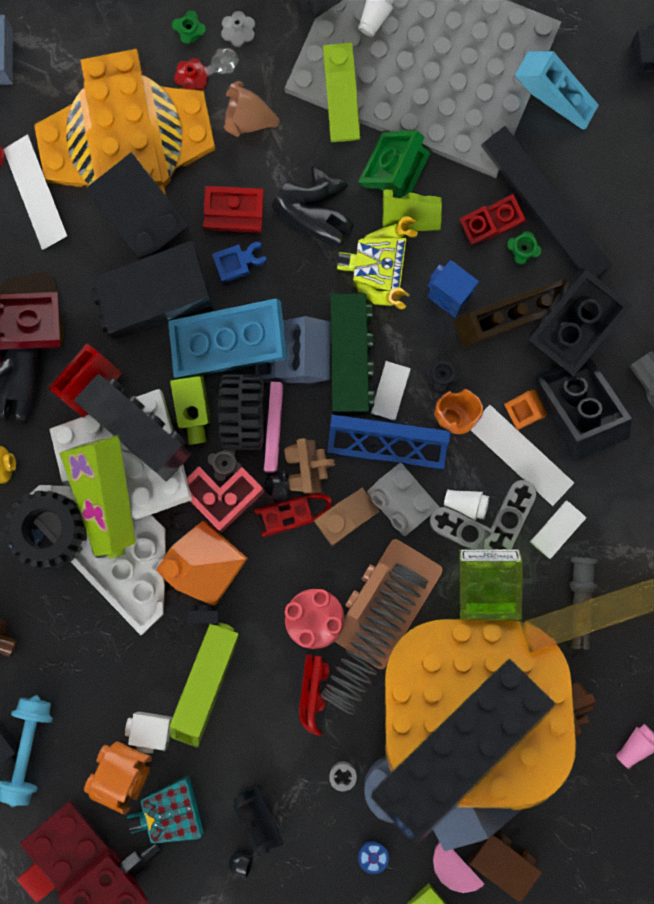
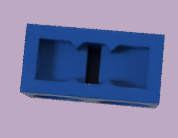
M450 260L445 267L440 264L431 275V281L427 285L430 287L428 298L455 318L473 296L479 281Z

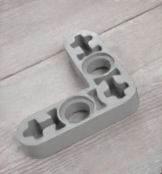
M519 480L513 483L508 489L490 528L446 507L434 510L429 518L430 527L435 533L470 550H492L493 548L489 546V543L496 542L500 536L499 533H494L497 528L502 533L512 535L510 540L504 537L501 542V547L504 550H511L535 501L536 489L531 482L526 480ZM525 486L527 488L526 493L530 496L529 499H522L518 506L524 508L522 513L517 508L507 506L509 501L511 504H515L518 498V494L514 492L515 489H521ZM505 512H512L517 517L518 522L513 529L505 528L501 523L502 515ZM446 513L448 515L447 520L453 524L457 523V518L462 520V523L456 530V536L450 534L453 528L445 525L442 529L438 528V521L435 520V516H442ZM469 525L475 527L478 531L476 541L471 543L463 540L461 535L462 529Z

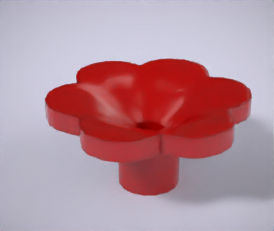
M192 58L188 62L181 61L177 65L174 81L178 86H182L183 89L203 90L207 86L206 79L210 75L209 69L201 65L200 60L197 58Z

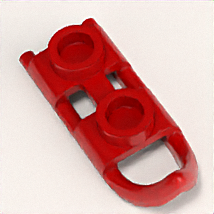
M321 493L305 494L255 509L256 515L262 514L266 531L261 532L262 537L314 522L331 509L332 499ZM323 499L327 505L322 512L312 517L307 500ZM290 505L291 507L290 510H286L283 512L279 511V508ZM294 518L295 522L283 525L282 521L284 519Z
M306 654L299 717L303 727L308 732L321 736L322 731L318 729L315 722V712L323 711L325 706V699L321 697L320 694L322 693H319L320 682L326 681L328 678L329 666L327 663L322 662V657L314 656V661H312L313 655Z

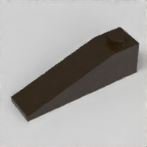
M565 278L473 310L454 320L453 322L463 347L475 345L540 320L567 283Z

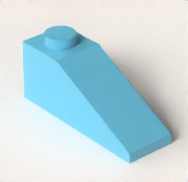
M528 51L514 75L529 93L581 129H586L599 106L554 51Z

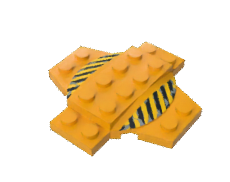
M137 49L81 59L85 81L84 88L79 92L73 104L34 124L43 175L46 183L77 187L89 186L132 152L166 195L165 187L172 180L171 176L176 168L180 166L185 167L215 150L204 91L161 87L151 79L143 76Z

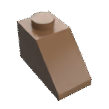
M361 488L336 504L314 522L333 547L380 511L364 489Z

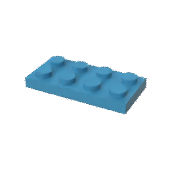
M277 298L168 321L173 375L175 379L197 377L287 359L281 301Z

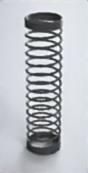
M395 563V566L392 568L393 572L389 573V576L402 586L390 581L384 582L389 589L399 596L383 589L379 590L385 598L395 605L375 598V602L391 614L376 607H370L373 613L387 623L369 615L365 616L370 623L383 632L365 624H360L362 629L382 643L358 632L355 635L376 651L357 642L350 641L351 645L372 660L353 651L345 650L348 655L369 670L344 658L340 659L365 679L340 667L335 668L359 687L331 676V679L349 690L356 697L329 684H326L327 688H323L324 691L320 694L323 699L351 715H354L358 708L347 697L356 701H362V697L351 688L360 692H367V689L355 679L372 684V680L358 669L372 675H377V672L364 661L379 667L382 666L379 660L365 650L383 658L387 657L383 651L369 641L384 648L392 649L391 645L373 632L388 639L396 640L393 634L377 623L401 632L397 625L380 613L401 623H406L405 619L384 604L405 614H411L408 609L388 595L409 605L416 606L412 600L392 586L418 598L421 597L420 594L396 577L422 589H426L425 586L429 583L427 579L399 563Z

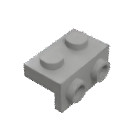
M401 462L367 491L372 502L382 510L391 521L393 527L399 530L403 536H407L428 518L434 510L439 508L437 503Z

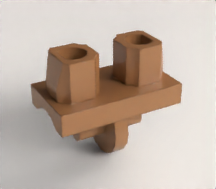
M298 439L297 444L284 449L288 464L300 463L301 473L289 475L290 491H301L308 494L322 493L321 480L328 479L327 468L335 466V460L326 459L324 449L316 450L315 440Z

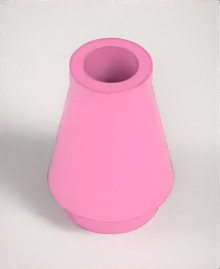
M645 724L640 728L636 727L623 748L616 754V757L625 767L630 769L637 762L653 754L654 732Z

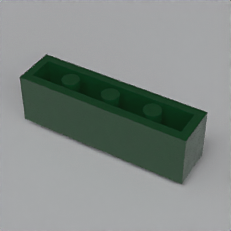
M331 294L333 415H368V407H374V389H368V378H373V360H367V349H373V332L367 331V320H372V302H366V294Z

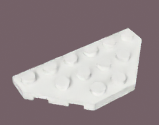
M39 485L34 490L53 491L68 497L76 503L70 485ZM45 512L35 519L34 524L55 544L62 530L59 517L53 512ZM152 514L137 520L132 517L136 544L125 548L126 553L112 559H109L108 555L95 556L87 535L86 541H82L81 544L83 547L82 551L74 555L75 559L71 561L140 635H143L164 615L165 579L155 570L166 555V529Z

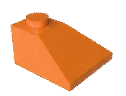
M201 521L171 546L155 571L176 590L214 606L223 596L248 558L206 521Z

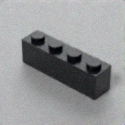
M98 373L74 401L113 436L118 435L120 442L167 482L190 457L191 454L184 447L187 442L174 430L170 434L163 429L166 424L153 412L149 416L142 411L145 406L132 394L129 398L125 397L122 394L125 389L111 377L107 381Z

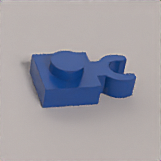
M260 242L250 244L247 250L243 252L238 244L212 254L222 284L250 274L247 267L249 265L260 267L267 263L266 256L261 258L253 256L256 250L262 249Z

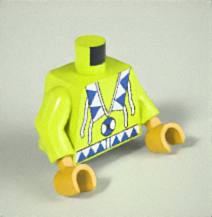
M403 217L399 223L383 227L366 235L364 239L358 240L357 254L339 252L337 270L353 271V286L357 288L358 293L366 294V299L374 305H395L401 310L406 308V305L399 301L402 296L409 297V294L400 288L406 238L402 237L405 234L414 238L418 234L413 229L408 230L412 223H417L416 220L410 217Z

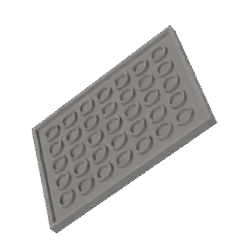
M343 0L315 19L287 81L285 93L328 110L323 67V45L352 42L359 123L381 132L419 131L425 136L421 146L428 151L496 178L499 169L481 147V144L504 126L514 136L531 96V93L514 75L528 51L550 50L561 24V21L508 0H394L392 4L393 10L373 37L367 36L358 30L366 0Z

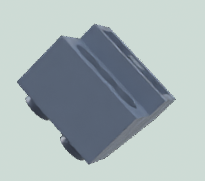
M307 316L283 320L287 359L255 365V375H261L263 381L271 383V381L281 383H314L330 380L331 322Z

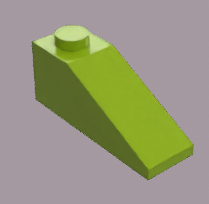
M352 42L323 45V67L331 142L360 140Z

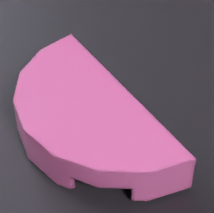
M437 842L434 848L433 864L434 871L442 884L450 890L461 893L476 891L485 885L454 849L444 851L440 842Z

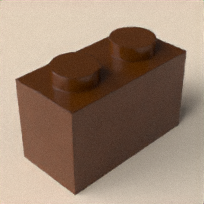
M498 830L490 838L479 841L467 857V860L472 867L521 903L542 874V871L536 866L538 860L525 849L519 853L511 847L514 841Z

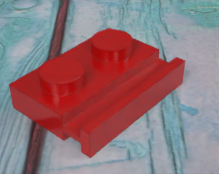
M205 186L203 229L208 231L262 233L264 190L259 188Z

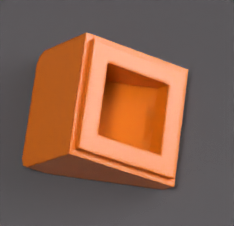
M535 389L527 391L504 404L517 430L548 416V412Z

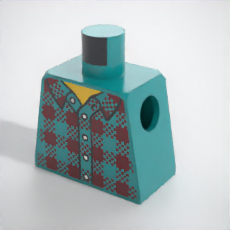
M190 776L181 778L144 796L141 799L143 811L127 816L131 834L148 830L151 843L198 839L204 833Z

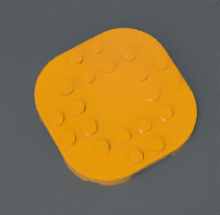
M443 619L423 623L407 632L393 648L385 673V749L391 772L510 658L556 705L455 808H512V810H521L536 806L547 800L561 787L568 777L573 766L576 751L570 670L565 656L557 644L538 628L515 620Z

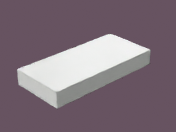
M386 361L371 415L395 421L411 368Z
M566 500L532 538L530 543L548 559H551L587 517Z

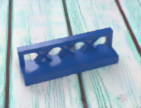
M332 415L327 454L391 463L401 462L406 465L444 470L451 431ZM336 431L349 433L355 443L347 449L334 448ZM354 434H359V435H364V436L358 440L357 437H356ZM369 436L378 437L384 447L376 453L367 452L361 442ZM384 438L394 439V440H392L390 443L387 444V442L384 440ZM399 440L407 441L414 451L406 457H398L391 449V446ZM413 442L423 443V444L420 445V446L417 448V447L414 445ZM428 444L441 446L439 462L427 461L420 450ZM358 445L362 451H355L352 449ZM385 450H388V452L391 455H384L381 453H383ZM414 454H417V456L420 459H413L410 457H412Z

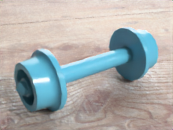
M37 695L32 698H20L17 709L11 713L14 717L25 719L12 780L0 779V801L9 804L12 808L17 805H29L32 794L37 792L38 789L36 785L24 782L37 722L49 723L52 722L53 718L50 716L51 703L40 700Z

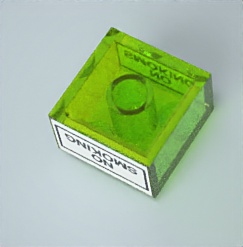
M520 549L459 550L460 620H522V557Z

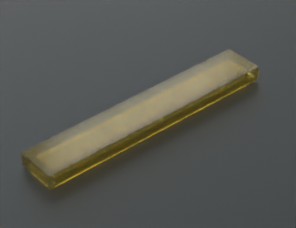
M654 578L520 622L529 651L534 652L654 611Z

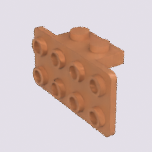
M397 539L390 542L376 567L370 564L361 578V580L366 582L360 593L354 590L345 604L350 609L344 617L343 629L335 640L337 644L345 649L372 660L351 645L350 641L357 642L376 651L355 635L358 632L382 643L362 629L360 624H365L383 632L370 623L365 616L369 615L387 623L373 613L370 607H376L391 614L377 604L375 598L395 605L379 591L383 589L399 596L384 584L385 581H390L402 586L389 576V573L393 572L392 568L395 566V563H399L427 579L429 583L425 586L426 589H422L396 577L420 594L421 597L418 598L392 586L412 600L416 606L409 605L388 595L408 609L411 614H405L384 604L405 619L406 623H401L380 613L397 625L401 632L377 623L396 637L394 641L373 632L391 645L392 648L387 649L369 641L387 656L383 658L365 650L381 662L382 666L380 667L373 665L377 669L385 668L393 648L409 629L443 572L440 565Z

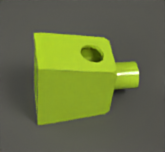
M198 376L171 380L178 428H186L189 445L206 442L204 425L210 424L211 419L205 377ZM190 406L197 408L198 417L196 419H192L188 415V408Z

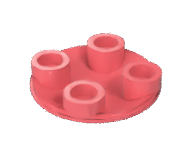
M323 589L305 590L296 595L285 608L287 632L294 642L304 648H324L332 644L339 637L343 629V608L335 596Z

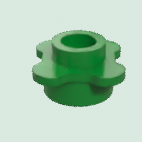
M192 10L187 11L184 17L174 19L172 22L173 30L178 31L180 40L184 44L196 41L206 31L205 25L198 21L197 13ZM190 25L191 29H187L186 26Z
M530 231L523 232L516 239H509L507 243V248L512 250L515 255V262L519 265H523L528 259L532 257L537 258L541 254V247L537 246V241ZM523 245L527 247L526 250H522Z

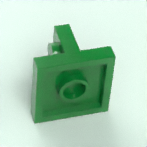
M419 131L382 132L358 183L365 188H378L382 191L393 190L394 198H401L408 193H412L430 155V152L421 146L425 136Z

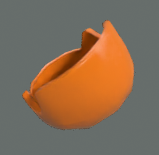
M464 389L460 393L448 391L437 401L434 415L443 430L451 431L450 433L465 434L480 421L483 415V405L479 397L470 390Z

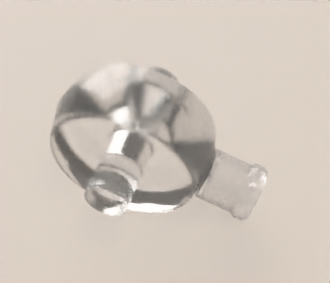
M219 48L216 50V54L211 61L212 64L204 68L206 74L211 76L216 71L220 74L232 73L238 64L237 53L231 48Z

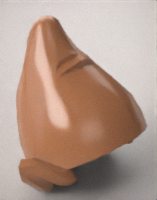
M236 81L229 86L226 96H230L226 111L225 125L223 126L226 132L238 137L240 134L264 128L278 127L279 117L267 106L263 99L252 91L243 88L244 84L241 81Z

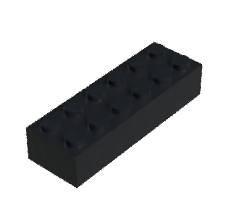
M509 658L372 791L371 798L417 846L551 712L556 703Z

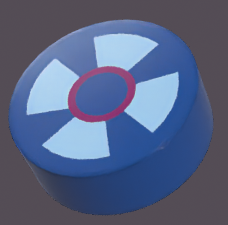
M368 841L361 846L358 853V861L365 872L378 874L387 867L389 854L382 843Z

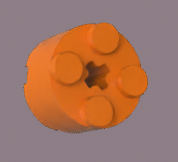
M116 741L111 747L104 745L97 757V762L100 764L95 775L91 774L88 778L84 792L89 794L91 800L125 815L131 809V807L127 806L131 798L137 800L144 787L150 768L145 766L146 762H152V757Z

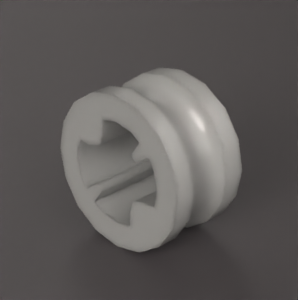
M345 761L336 763L331 768L329 775L331 785L338 791L352 789L357 780L354 766ZM339 769L343 772L350 771L351 775L348 776L350 782L346 784L344 781H340L338 783L335 780L338 774L335 772Z

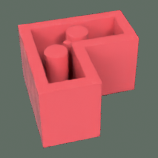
M200 467L187 477L193 499L190 501L221 533L265 492L243 467L221 488Z

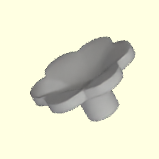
M236 11L232 16H226L222 20V38L225 41H231L233 46L241 47L244 42H250L254 39L253 29L255 22L253 18L246 17L243 12Z

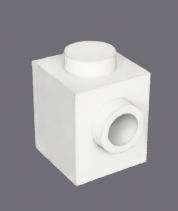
M139 711L134 713L133 718H128L125 728V736L129 737L128 745L136 746V750L142 753H154V749L165 751L169 746V726L173 717Z

